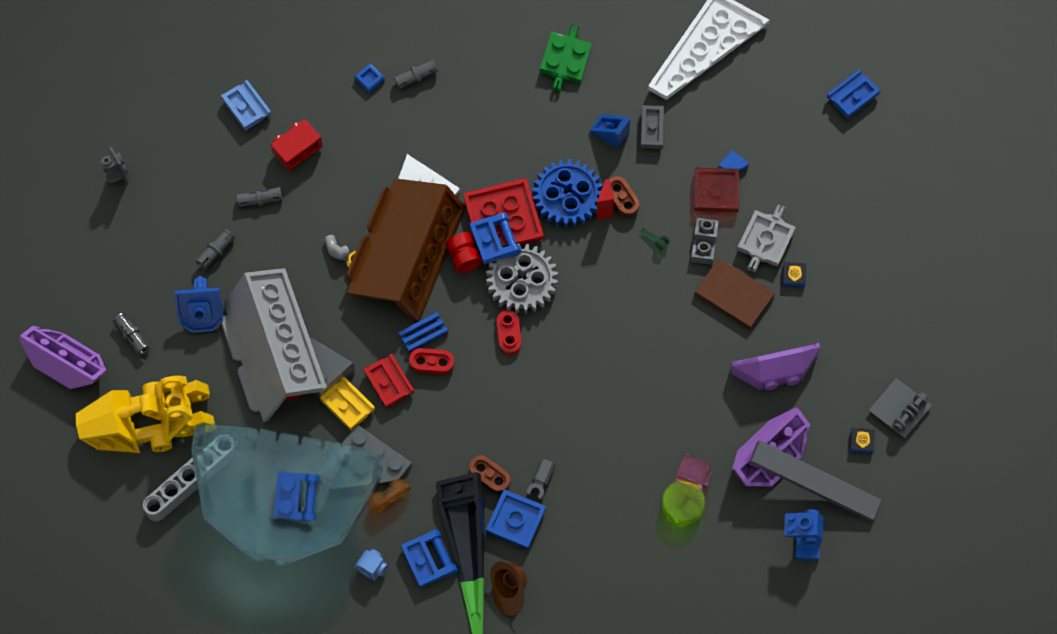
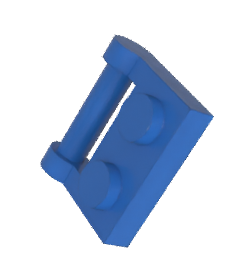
M500 213L469 223L484 264L509 256L515 257L522 252L520 245L516 244L508 223L510 220L507 213ZM499 225L508 245L507 247L502 248L494 226Z
M278 472L274 518L316 521L314 506L316 482H319V475ZM301 480L307 481L305 513H299Z
M438 529L401 545V549L420 588L458 572L456 565L452 564L440 539L442 536ZM427 543H433L444 568L437 569L426 546Z

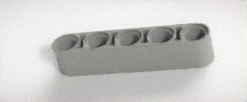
M222 434L214 438L146 497L143 502V509L147 517L155 522L164 519L227 464L236 453L231 437ZM224 444L230 445L226 451L219 450L220 446ZM204 460H212L209 466H202ZM189 474L195 475L192 481L184 480ZM170 490H178L175 496H167ZM156 504H157V505H160V508H159L158 511H156V512H150V511H149L150 508H151V506L156 505Z

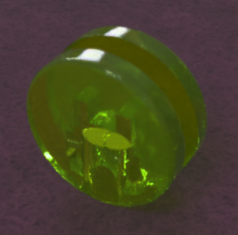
M683 480L674 482L666 488L662 498V511L668 521L678 526H689L697 522L703 514L705 497L702 490L696 484Z

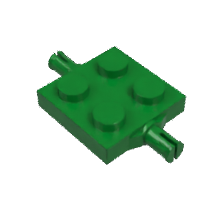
M575 25L570 26L568 35L551 32L539 72L555 78L552 90L555 91L558 84L556 92L561 91L563 81H572L580 84L592 43L576 38L579 30L577 25L574 32Z

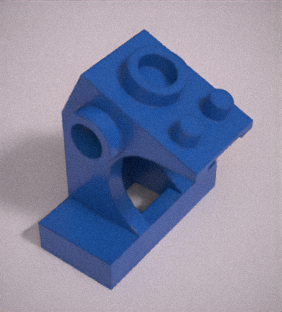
M810 509L806 510L805 513L785 514L784 537L796 538L795 559L819 560L820 545L823 540L824 517L817 510Z

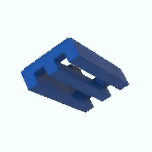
M438 312L398 332V335L408 352L411 353L415 349L447 334L448 329L445 327ZM427 326L426 328L414 333L415 331ZM438 327L441 328L440 330L426 336L425 338L411 345L409 344V342L426 335L428 332Z

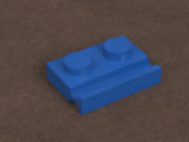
M859 69L827 93V98L848 119L877 97L881 90L867 76H864Z

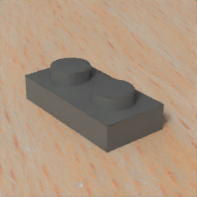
M642 105L641 148H663L664 106Z

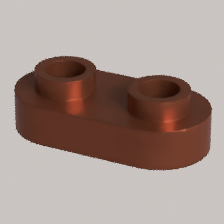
M619 176L610 178L614 206L622 216H634L639 210V200L624 178ZM614 188H619L620 191H619V192H615V191H613V189H614ZM630 205L632 208L626 209L624 206Z
M483 455L476 456L471 460L469 464L470 473H480L481 482L484 486L494 493H502L504 489L508 490L510 487V476L504 469ZM479 466H483L485 470L483 472L477 471V468ZM502 480L503 484L496 485L495 481Z

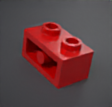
M306 119L292 125L288 132L277 136L271 143L273 155L288 172L323 147L321 136Z

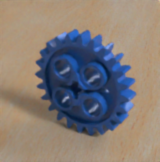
M568 159L567 164L559 160V166L551 162V169L543 167L544 174H537L538 180H534V187L536 188H532V195H535L533 196V201L537 203L536 211L542 210L541 217L548 215V223L554 219L556 220V226L560 222H564V227L567 228L568 223L572 222V225L576 227V221L585 224V217L592 220V213L597 214V201L603 184L599 183V176L593 177L594 169L587 171L588 164L580 167L579 160L575 165H572L571 159ZM562 177H566L570 180L563 182L559 179ZM585 188L588 191L585 193H581L578 191V189ZM549 194H556L557 197H556V198H549L548 195H549ZM574 205L576 208L567 209L566 206Z

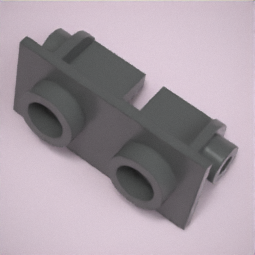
M110 147L111 154L103 157L100 162L106 179L109 183H115L121 179L128 183L126 178L128 170L124 165L125 162L119 152L115 154L112 147Z

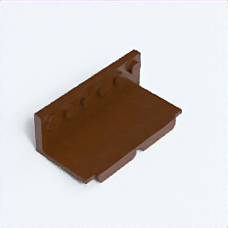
M394 178L390 189L387 187L382 188L367 224L368 236L361 238L347 271V279L350 281V286L347 290L348 295L392 301L411 321L419 322L448 251L445 243L454 236L465 206L448 185Z

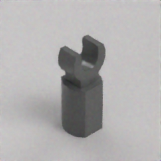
M541 459L532 480L534 483L527 488L528 497H530L532 491L537 490L540 493L538 501L543 499V487L547 486L555 468L553 462Z

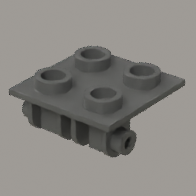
M895 378L869 409V412L905 439L932 405L927 401L928 396L925 393L917 394Z

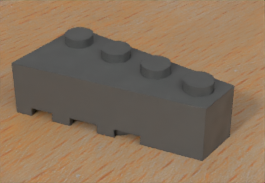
M309 337L327 386L323 392L314 393L320 399L336 383L338 384L343 377L348 379L355 373L353 362Z

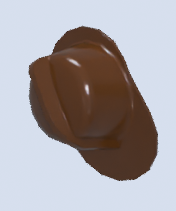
M496 562L490 570L495 604L504 615H517L522 610L524 604L523 590L527 584V576L516 562Z

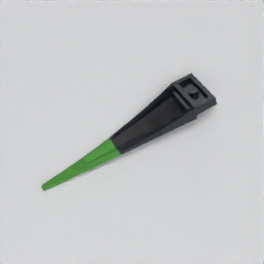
M474 472L436 481L437 502L458 569L472 634H483L485 497L482 495L481 474Z

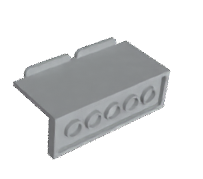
M286 269L244 273L223 303L227 315L224 316L221 325L232 358L235 361L242 362L243 366H240L237 372L249 408L253 412H260L263 422H268L286 397L323 392L327 386Z

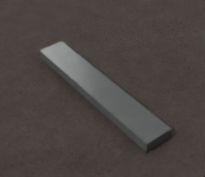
M760 440L756 443L749 463L869 521L874 520L881 499Z

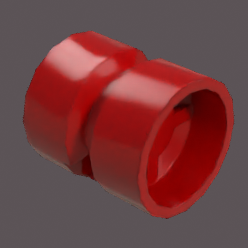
M470 232L456 234L445 243L449 255L453 257L452 262L458 273L473 271L483 263L479 250L474 248L476 243Z

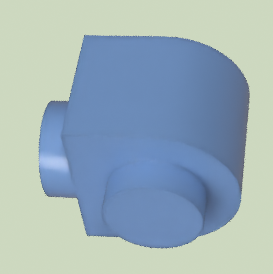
M371 549L370 551L365 550L355 564V568L363 575L376 581L378 576L384 575L388 564L384 563L383 556L378 551Z

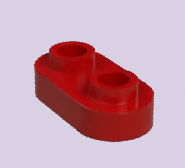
M503 311L497 317L499 348L506 355H514L521 349L519 318L513 311ZM506 318H509V319L512 320L510 323H505V322H504V320H505ZM512 339L514 343L508 344L506 341Z
M418 348L409 357L411 368L420 373L447 374L454 368V357L446 350ZM422 359L425 363L420 365L417 361ZM445 361L447 365L440 366L439 363Z

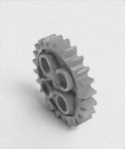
M526 244L525 248L521 249L522 252L518 256H509L494 261L495 263H489V269L491 270L486 272L487 277H489L486 279V285L490 286L488 292L494 293L492 296L493 301L500 299L499 307L507 304V310L515 307L516 314H518L520 308H523L525 314H527L530 307L536 312L537 304L543 308V300L550 302L551 296L549 294L555 295L556 289L554 287L558 286V281L556 280L558 272H555L556 264H550L552 257L545 258L544 250L537 253V246L533 250H529V244ZM521 262H528L530 265L522 267L519 264ZM504 274H510L512 277L509 279H504L501 276ZM535 278H540L543 280V282L537 284L534 283L532 280ZM518 290H522L525 292V294L522 296H518L514 293Z

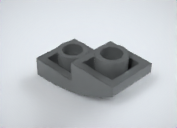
M697 218L691 262L713 265L718 220Z

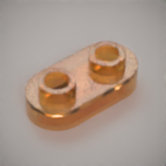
M396 479L388 486V489L382 493L379 491L370 497L368 506L374 514L383 511L411 490V486L406 479Z

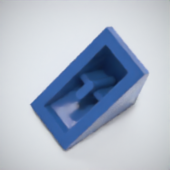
M601 115L589 131L618 149L629 134L630 119L626 116Z

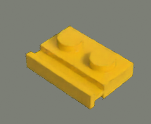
M345 377L320 397V401L350 431L366 419L368 414L375 411V406Z

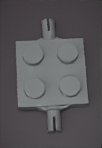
M778 204L773 215L764 214L757 210L754 211L737 247L738 251L752 257L747 267L748 270L751 271L752 269V272H756L760 261L767 262L776 267L779 266L796 228L781 219L786 209L784 206L781 207Z

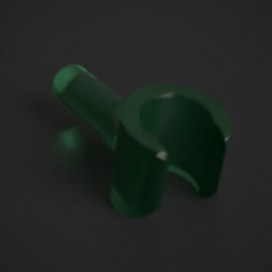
M645 228L641 230V233L655 242V247L659 251L665 248L659 241H664L666 244L670 242L666 235L658 237Z

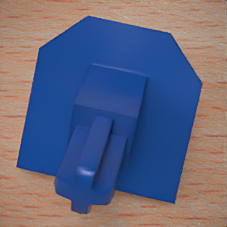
M198 276V278L194 279V289L175 291L178 323L191 333L214 331L223 321L224 315L220 287L207 288L206 278Z

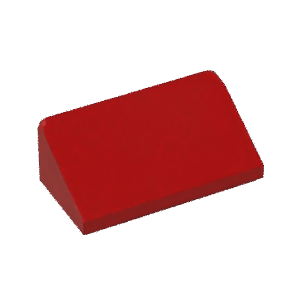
M609 179L605 180L597 201V220L613 216L614 196Z

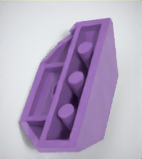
M32 326L19 336V340L33 367L69 389L93 384L106 373L107 369L99 354L62 332Z
M816 343L733 361L730 371L732 375L758 390L764 388L765 390H773L782 384L795 385L803 380L818 356L820 344Z
M796 407L769 420L737 451L732 469L745 486L772 487L780 477L749 463L756 443L760 440L800 460L804 454L810 423Z

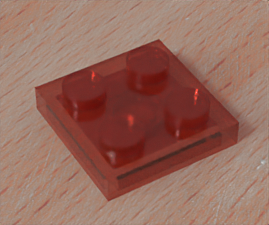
M695 167L694 211L738 212L739 169Z

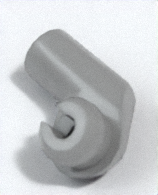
M334 235L324 237L328 253L331 257L338 260L349 257L348 247L345 245L342 247L338 246Z

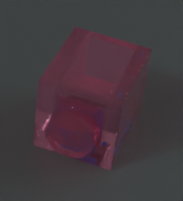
M685 454L677 471L675 481L701 491L703 485L708 486L713 475L710 472L711 464Z

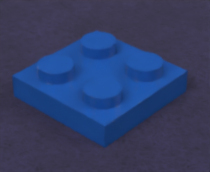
M504 489L486 527V533L528 550L546 511V506Z

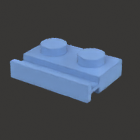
M248 80L244 84L238 85L221 95L222 101L245 131L263 121V118L271 116L270 109Z

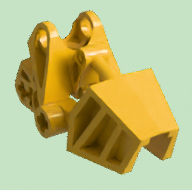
M170 376L160 379L159 382L146 383L142 386L143 395L132 397L128 390H111L76 413V427L79 439L97 450L140 453L139 444L151 441L153 452H165L172 449L171 439L173 437H187L207 433L216 428L214 416L202 411L192 414L190 404L209 399V385L198 380L187 383L186 376ZM141 411L143 415L161 420V424L135 429L134 423L131 422V416Z

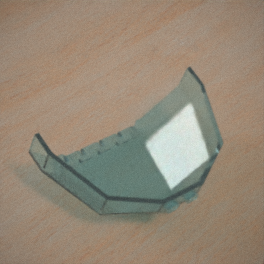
M212 424L195 426L191 450L203 518L242 553L251 556V559L255 561H265L266 558L274 560V564L287 566L288 563H293L342 544L349 537L381 480L385 456L355 446H342V443L325 441L324 449H321L322 440L303 437L302 444L299 445L298 435L280 433L279 441H277V432L260 429V433H258L255 428ZM278 472L319 475V482H316L314 506L316 521L274 518ZM302 480L299 513H305L307 481Z

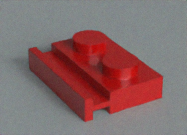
M392 354L363 369L386 409L403 400L409 394L415 393Z

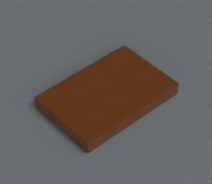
M719 258L697 287L694 294L748 329H751L774 297L775 292Z

